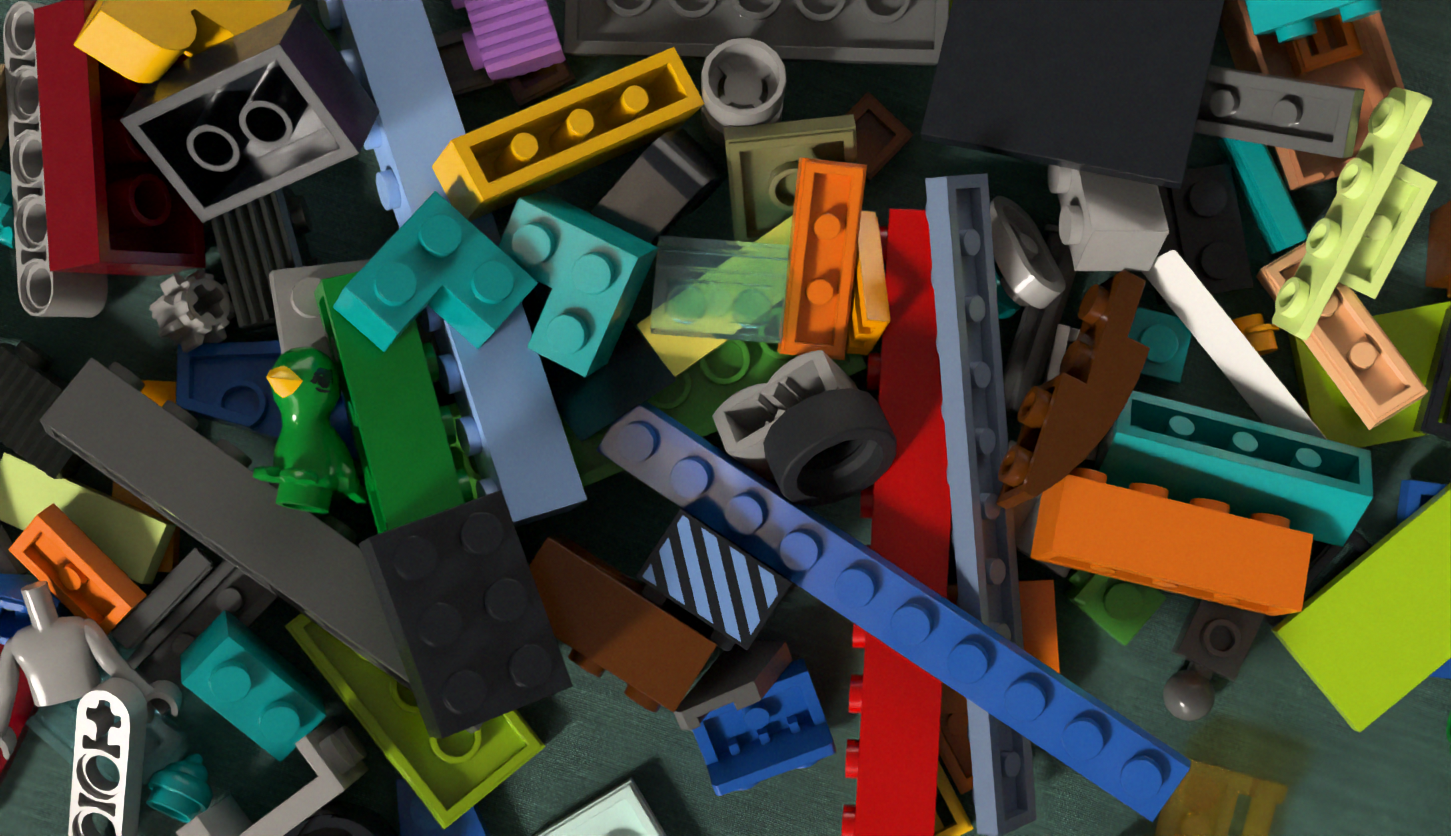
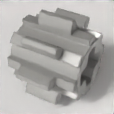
M198 269L185 279L176 273L162 282L160 286L164 294L152 303L149 308L152 311V319H157L160 328L157 330L160 338L168 337L174 341V346L177 347L178 344H181L183 352L186 353L202 345V343H219L227 338L223 328L230 323L231 319L236 317L234 305L227 293L230 291L227 284H219L213 280L214 275L205 273L204 269Z

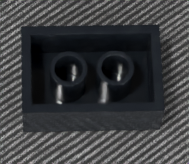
M302 3L172 66L160 80L150 84L144 83L120 121L203 223L359 154L380 111Z
M501 490L377 534L359 543L429 737L443 739L573 687Z

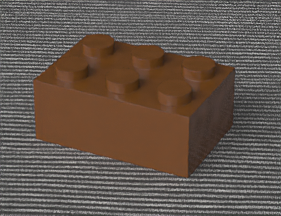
M560 532L547 537L529 567L555 638L573 648L568 658L596 677L601 678L607 670L627 683L624 694L643 708L657 713L660 707L664 706L674 713L717 646V643L710 639L711 628L667 600L663 605L657 606L642 595V590L645 586Z

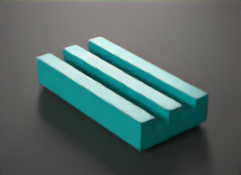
M1224 137L1216 141L1226 163H1231L1235 182L1270 255L1306 240L1309 234L1267 146Z

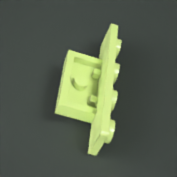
M1394 87L1388 96L1377 104L1368 122L1369 133L1356 158L1350 160L1339 175L1337 194L1325 217L1313 226L1307 237V252L1294 277L1288 279L1278 292L1275 301L1276 311L1271 320L1272 324L1300 339L1307 340L1338 282L1376 299L1437 184V181L1401 164L1432 105L1431 98L1418 92Z

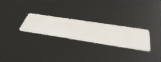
M1170 250L1156 257L1150 271H1142L1264 424L1327 439L1177 251Z

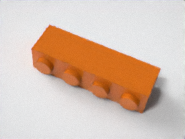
M1074 468L1061 481L1041 494L1030 555L1031 559L1269 616L1302 612L1314 534L1290 529L1291 520L1274 514L1253 513L1249 519L1229 514L1230 505L1227 503L1206 498H1193L1190 500V504L1168 499L1169 490L1152 484L1131 483L1129 484V489L1106 484V474L1086 468Z

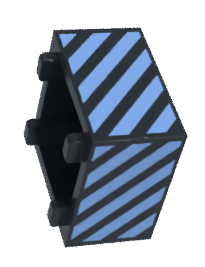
M683 508L678 511L636 575L637 578L646 583L642 590V595L657 606L663 605L666 599L669 598L711 626L712 633L710 639L725 651H730L735 643L748 650L792 584L791 580Z

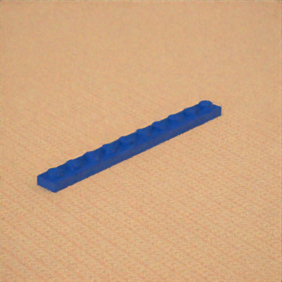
M644 401L612 422L596 451L1149 821H1154L1190 770L1191 760L807 506L792 503L781 493L778 487L739 463L648 401Z

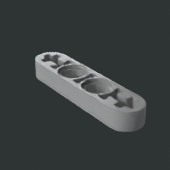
M113 677L104 680L87 692L79 701L76 718L68 836H103L96 830L93 824V812L105 815L112 822L116 836L138 835L148 710L147 701L142 691L134 683L124 678ZM106 701L111 703L110 707L105 706ZM115 715L121 717V720L114 724ZM97 755L105 756L117 765L120 772L119 782H112L100 773L96 763Z

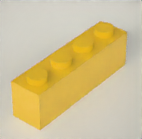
M672 47L452 139L434 162L432 169L451 205L471 222L516 202L520 197L539 192L657 140L666 132L679 129L705 103L675 47Z

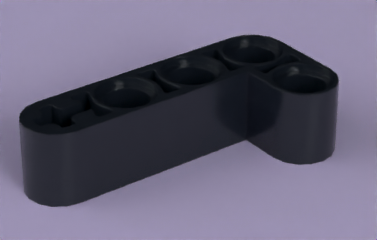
M683 128L666 132L641 154L591 210L590 214L657 246L682 217L694 212L717 190L727 178L728 171ZM537 281L538 284L522 301L532 334L552 290L551 287Z

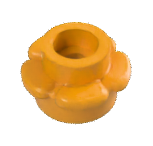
M1261 313L1232 320L1260 356L1278 350L1274 332L1279 331L1280 328L1274 324H1265Z

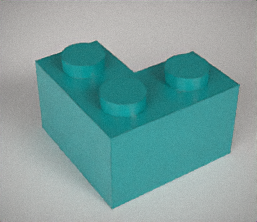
M434 191L349 281L333 308L383 352L391 346L427 305L474 347L479 349L538 282L439 193Z
M545 191L518 198L498 247L533 279L552 288L527 348L583 377L589 376L608 364L659 248Z

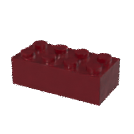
M63 0L33 9L50 272L161 276L206 268L204 223L201 222L120 121L144 83H137L122 76L74 46L97 0ZM182 54L172 66L180 62H183L189 59L190 57L186 56L185 54Z

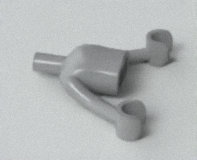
M47 581L31 583L21 588L32 624L18 630L13 637L9 638L0 656V748L6 760H9L17 744L16 734L9 727V722L18 689L20 667L28 680L34 704L38 707L81 698L103 682L95 661L96 659L99 665L112 678H124L134 683L142 691L147 701V723H152L154 719V707L150 700L155 698L167 701L171 707L172 715L177 717L183 701L182 692L177 685L167 680H158L148 684L117 652L95 620L90 618L83 619L80 616L58 617Z

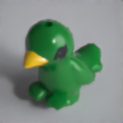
M309 346L291 348L279 356L266 376L271 386L273 399L281 412L282 429L274 450L273 466L254 468L253 477L265 482L279 483L275 503L290 509L312 513H329L331 501L350 498L356 503H367L369 497L362 476L357 475L352 456L345 442L329 421V417L332 412H335V406L341 396V377L337 366L327 354Z

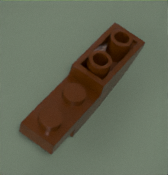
M1122 270L1100 285L1094 284L1087 291L1078 311V317L1083 322L1077 340L1069 346L1063 356L1059 369L1060 375L1038 387H1032L1021 403L1018 421L1023 423L1016 445H1013L1008 450L1000 465L998 480L1003 482L996 505L1008 510L1037 497L1061 481L1092 452L1118 418L1140 377L1150 350L1149 347L1128 337L1146 280L1126 270Z

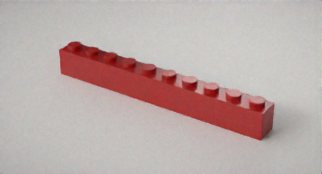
M889 208L888 226H879L883 263L886 265L885 280L891 321L882 334L881 353H869L867 391H879L878 403L896 437L897 455L890 468L874 484L861 491L860 519H872L871 545H866L867 547L947 599L951 498L950 486L947 481L948 460L945 422L941 411L943 397L940 359L936 347L937 322L934 289L931 283L932 259L929 223L926 218V210ZM853 623L852 647L865 648L863 674H851L849 713H861L860 740L847 739L845 778L857 779L856 805L844 804L841 836H934L942 681Z

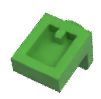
M1073 568L1067 576V579L1073 584L1064 593L1065 597L1124 646H1127L1167 599L1156 588Z

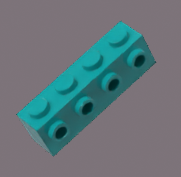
M1135 390L1132 391L1124 409L1107 434L1099 442L1094 470L1107 475L1106 484L1129 489V484L1131 483L1157 485L1169 490L1168 499L1190 504V500L1193 498L1218 500L1230 505L1229 514L1249 519L1253 513L1279 515L1291 520L1290 529L1314 534L1313 540L1340 547L1344 546L1373 499L1370 450Z

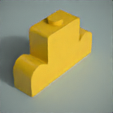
M97 0L74 46L122 76L137 83L150 84L160 80L182 54L191 58L286 12L292 0Z

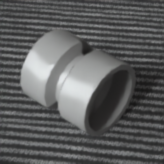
M751 38L730 39L716 46L706 57L701 72V98L705 103L701 107V121L708 137L721 148L725 149L724 128L776 123L782 120L783 99L786 87L785 65L778 53L764 42Z

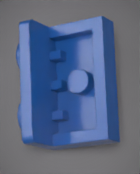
M804 658L790 662L761 701L738 711L734 702L709 712L700 723L701 726L692 730L707 765L710 781L717 796L733 791L750 789L760 781L795 768L810 767L820 759L831 756L837 751Z

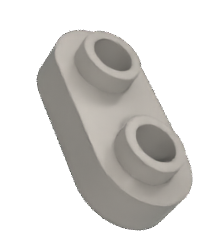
M996 196L990 202L994 259L1003 275L1001 285L1006 294L1017 304L1023 307L1031 305L1044 309L1065 290L1066 283L1031 217L1012 200L1003 196Z

